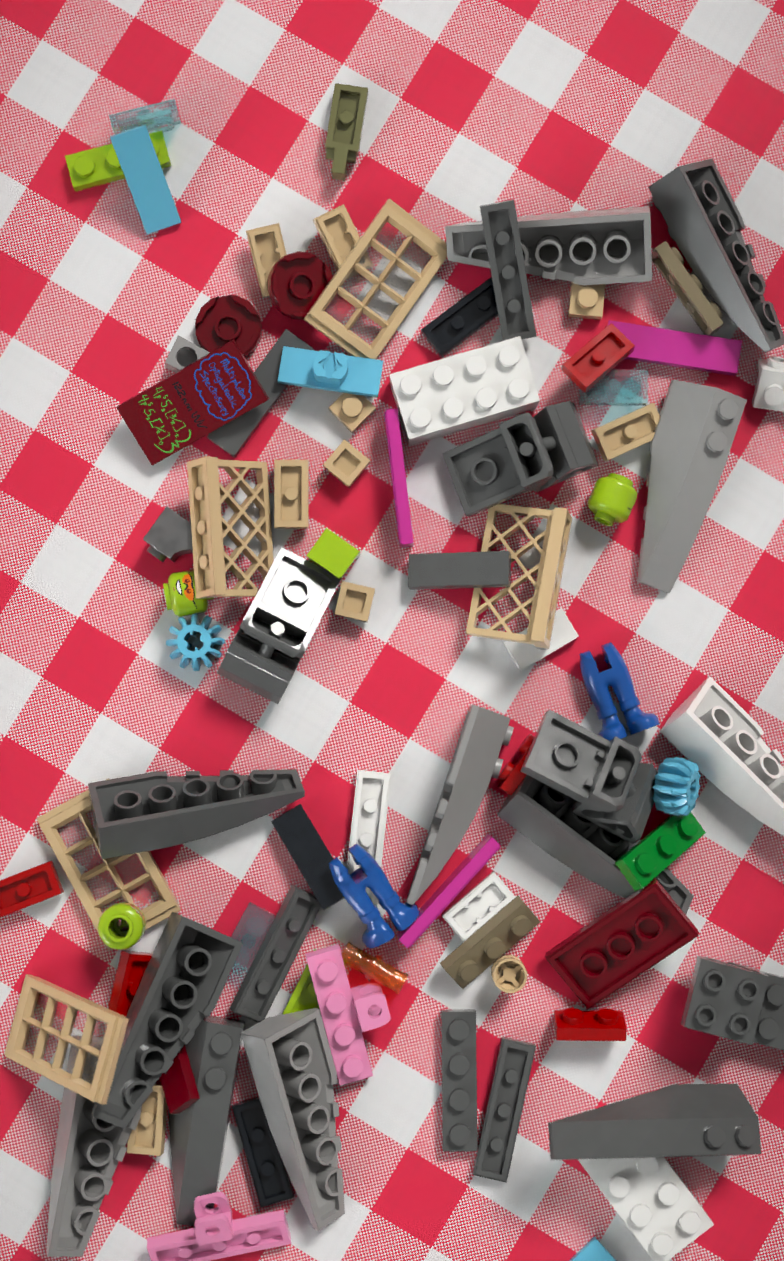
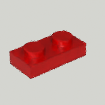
M611 323L563 363L561 370L586 393L634 352L635 345Z
M531 734L525 738L518 748V751L522 754L514 764L509 761L499 773L498 778L501 782L498 787L510 796L527 775L521 772V768L534 740V736Z
M52 860L0 880V917L64 893Z
M121 950L108 1009L125 1017L127 1016L153 954Z
M577 1008L554 1010V1028L557 1041H626L627 1028L623 1011H615L609 1008L600 1009L599 1011H581Z

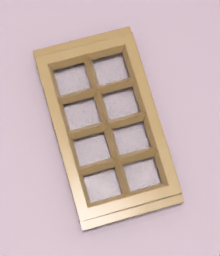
M389 198L303 320L350 355L376 359L447 258L446 242Z
M89 789L36 818L97 932L99 918L103 912L117 903H131L140 908L145 916V930L168 918L172 912L177 913L181 910L178 901L150 851L107 859L101 858Z
M26 974L4 1055L93 1102L107 1104L129 1019L40 977Z

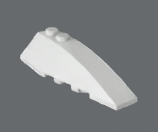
M708 677L672 713L660 732L689 761L697 763L699 771L731 800L759 821L784 836V767L780 763L784 758L777 749L771 751L760 737L764 734V731L758 723L711 677Z

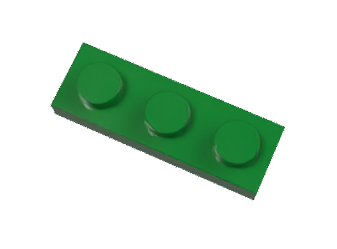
M692 812L688 816L670 815L616 861L615 864L636 892L649 884L706 832Z

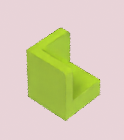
M326 528L307 554V558L340 579L353 561L358 559L360 551Z

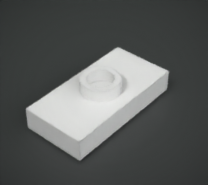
M561 607L555 613L549 649L535 647L534 644L504 641L503 644L519 671H522L576 639L579 635ZM526 628L518 634L527 635L528 628Z
M493 871L447 910L442 917L461 940L465 942L516 897Z

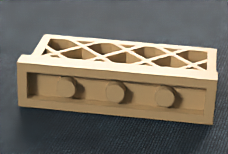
M211 456L187 462L196 599L255 597L259 589L252 583L250 577L257 569L263 575L264 580L274 562L267 462L221 460L218 457ZM218 468H223L232 478L226 488L219 482ZM248 470H256L257 485L254 489L243 479ZM236 485L247 495V498L241 505L230 495ZM223 501L235 512L228 522L221 516V504ZM252 502L259 509V519L256 522L245 512ZM239 518L250 529L243 539L232 529ZM226 534L237 546L230 556L224 551L223 538ZM254 535L261 542L262 551L258 556L247 546ZM241 552L252 563L245 573L234 562ZM228 569L239 579L233 589H226L225 573Z
M498 504L489 508L481 552L490 551L502 542L511 553V563L516 561L525 574L512 582L511 587H505L490 599L484 594L483 588H474L466 628L467 635L534 644L535 647L549 649L572 517L568 509L554 507V510L505 504ZM497 513L511 514L517 522L502 534L495 527ZM517 515L525 516V517L520 520V519L517 517ZM535 517L547 519L546 530L535 538L531 536L524 526ZM521 528L530 542L514 553L505 539ZM493 532L497 535V538L492 540ZM544 540L543 547L541 549L538 543ZM535 546L541 554L540 563L527 571L518 558ZM538 572L537 580L535 582L532 576ZM529 579L535 587L534 596L521 604L513 590ZM509 593L519 607L502 618L493 604ZM481 597H483L485 603L480 606ZM532 605L531 614L529 615L526 609ZM490 607L499 621L489 629L476 628L478 615ZM523 612L529 620L527 635L512 633L506 623ZM503 626L507 632L497 630Z

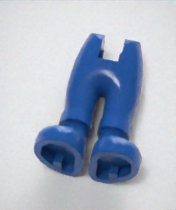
M611 642L601 646L604 660L609 668L605 671H598L596 661L589 650L579 654L584 684L597 710L598 719H602V730L598 733L599 736L609 741L615 736L620 739L628 736L616 714L618 712L613 704L609 686L613 688L619 701V707L621 712L623 711L630 735L660 724L655 714L644 713L638 707L640 701L636 697L628 668L621 654Z
M356 843L348 850L354 862L360 868L349 874L348 869L337 857L329 862V867L335 884L343 897L357 912L361 922L367 924V929L362 935L363 943L367 948H375L390 941L395 933L381 917L379 909L373 904L367 894L366 887L378 899L382 909L387 911L389 919L397 931H403L417 919L420 911L415 903L412 905L399 901V895L391 887L381 867L364 848Z

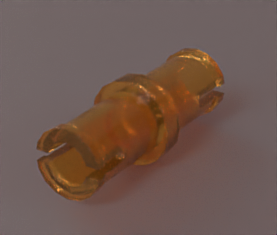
M349 941L342 952L344 964L364 974V979L369 982L373 979L397 994L401 991L409 975L382 961V956L377 954L374 957L352 945Z

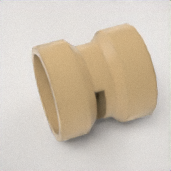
M511 954L502 955L491 967V976L495 985L501 991L515 993L525 986L527 971L518 957Z

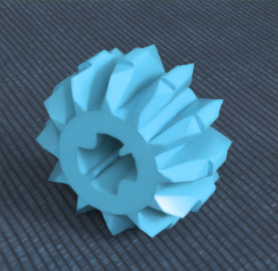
M197 613L191 615V625H189L184 617H180L178 620L183 629L180 631L173 626L169 629L172 634L177 635V640L169 639L166 641L167 646L178 647V649L171 652V659H177L184 655L179 665L184 669L189 665L191 659L194 671H200L201 659L208 668H211L213 663L208 656L210 654L218 658L222 656L220 651L213 649L214 645L225 644V639L213 638L222 628L216 625L208 630L212 618L206 616L200 625ZM196 633H200V640L204 643L201 649L195 647V651H191L192 644L188 642V639L191 635L197 637Z
M666 757L663 763L658 766V773L655 775V784L653 786V800L657 810L669 815L688 816L691 810L695 808L696 799L699 798V788L701 787L699 785L701 774L697 763L685 758Z

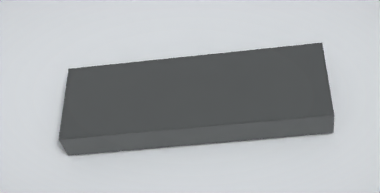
M510 551L409 554L408 588L410 590L511 587Z

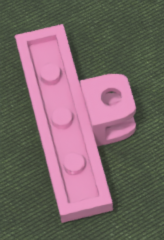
M339 944L305 953L340 1086L372 1077L373 1073L362 1032L379 1028L387 1024L391 1019L381 985L378 983H367L350 988Z
M215 1192L195 1198L194 1212L196 1220L194 1228L147 1238V1250L151 1261H211L291 1244V1233L284 1209L240 1219H232L231 1206L223 1192ZM210 1203L218 1205L215 1208L206 1207V1205Z

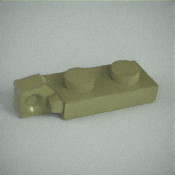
M335 83L325 144L326 159L333 160L332 179L345 181L348 163L356 164L361 143L368 88Z

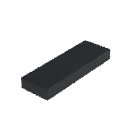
M492 277L421 329L422 335L440 358L444 357L498 316Z
M297 805L271 821L323 910L325 911L343 900L344 897L335 884L329 867V862L333 860V857L302 805Z
M259 1096L233 1104V1113L260 1207L294 1198L295 1194L290 1177L270 1131Z

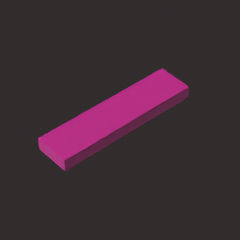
M608 321L607 326L612 323L635 345L634 352L625 359L732 376L737 374L741 340Z
M398 408L387 409L384 412L399 546L407 548L413 547L414 542Z
M487 834L419 909L420 913L417 919L408 928L397 933L398 940L407 948L411 947L501 848L500 844L492 836Z

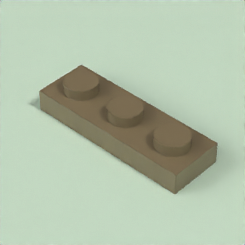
M664 241L654 248L652 262L703 334L713 335L724 324L721 310L713 301L709 303L702 293L703 286L700 280L694 274L690 275L685 269L681 253L675 247L671 248Z
M517 896L441 961L440 964L453 980L464 989L537 926L540 921L521 898Z

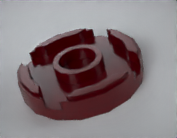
M297 251L283 256L273 265L268 276L267 291L272 304L281 314L291 319L303 320L333 278V275L328 265L317 258L316 255L310 252Z
M237 295L218 296L210 299L201 307L195 320V334L199 345L208 352H212L234 339L244 357L247 358L256 350L262 337V323L257 310L248 300Z

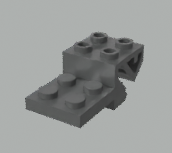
M571 401L546 406L534 417L529 413L520 414L499 424L500 428L442 454L464 513L468 517L529 490L540 492L599 466L575 404Z
M281 547L240 625V629L230 644L217 674L278 704L341 578H337L326 569Z
M550 709L543 716L521 768V772L577 800L572 813L632 844L641 838L653 807V786L655 784V775L658 773L653 764L640 763L642 755L637 747L616 736L609 741Z
M697 956L681 1025L689 1029L753 1045L754 1042L784 1050V977L733 962L726 963L713 958Z

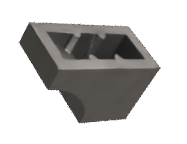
M167 506L143 540L150 545L146 550L162 562L169 558L175 563L178 557L193 553L191 523Z

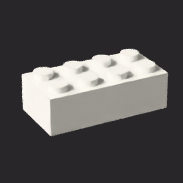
M521 336L392 373L389 379L408 446L536 409L540 402Z
M665 1157L577 1159L653 1261H668L714 1225L708 1214Z

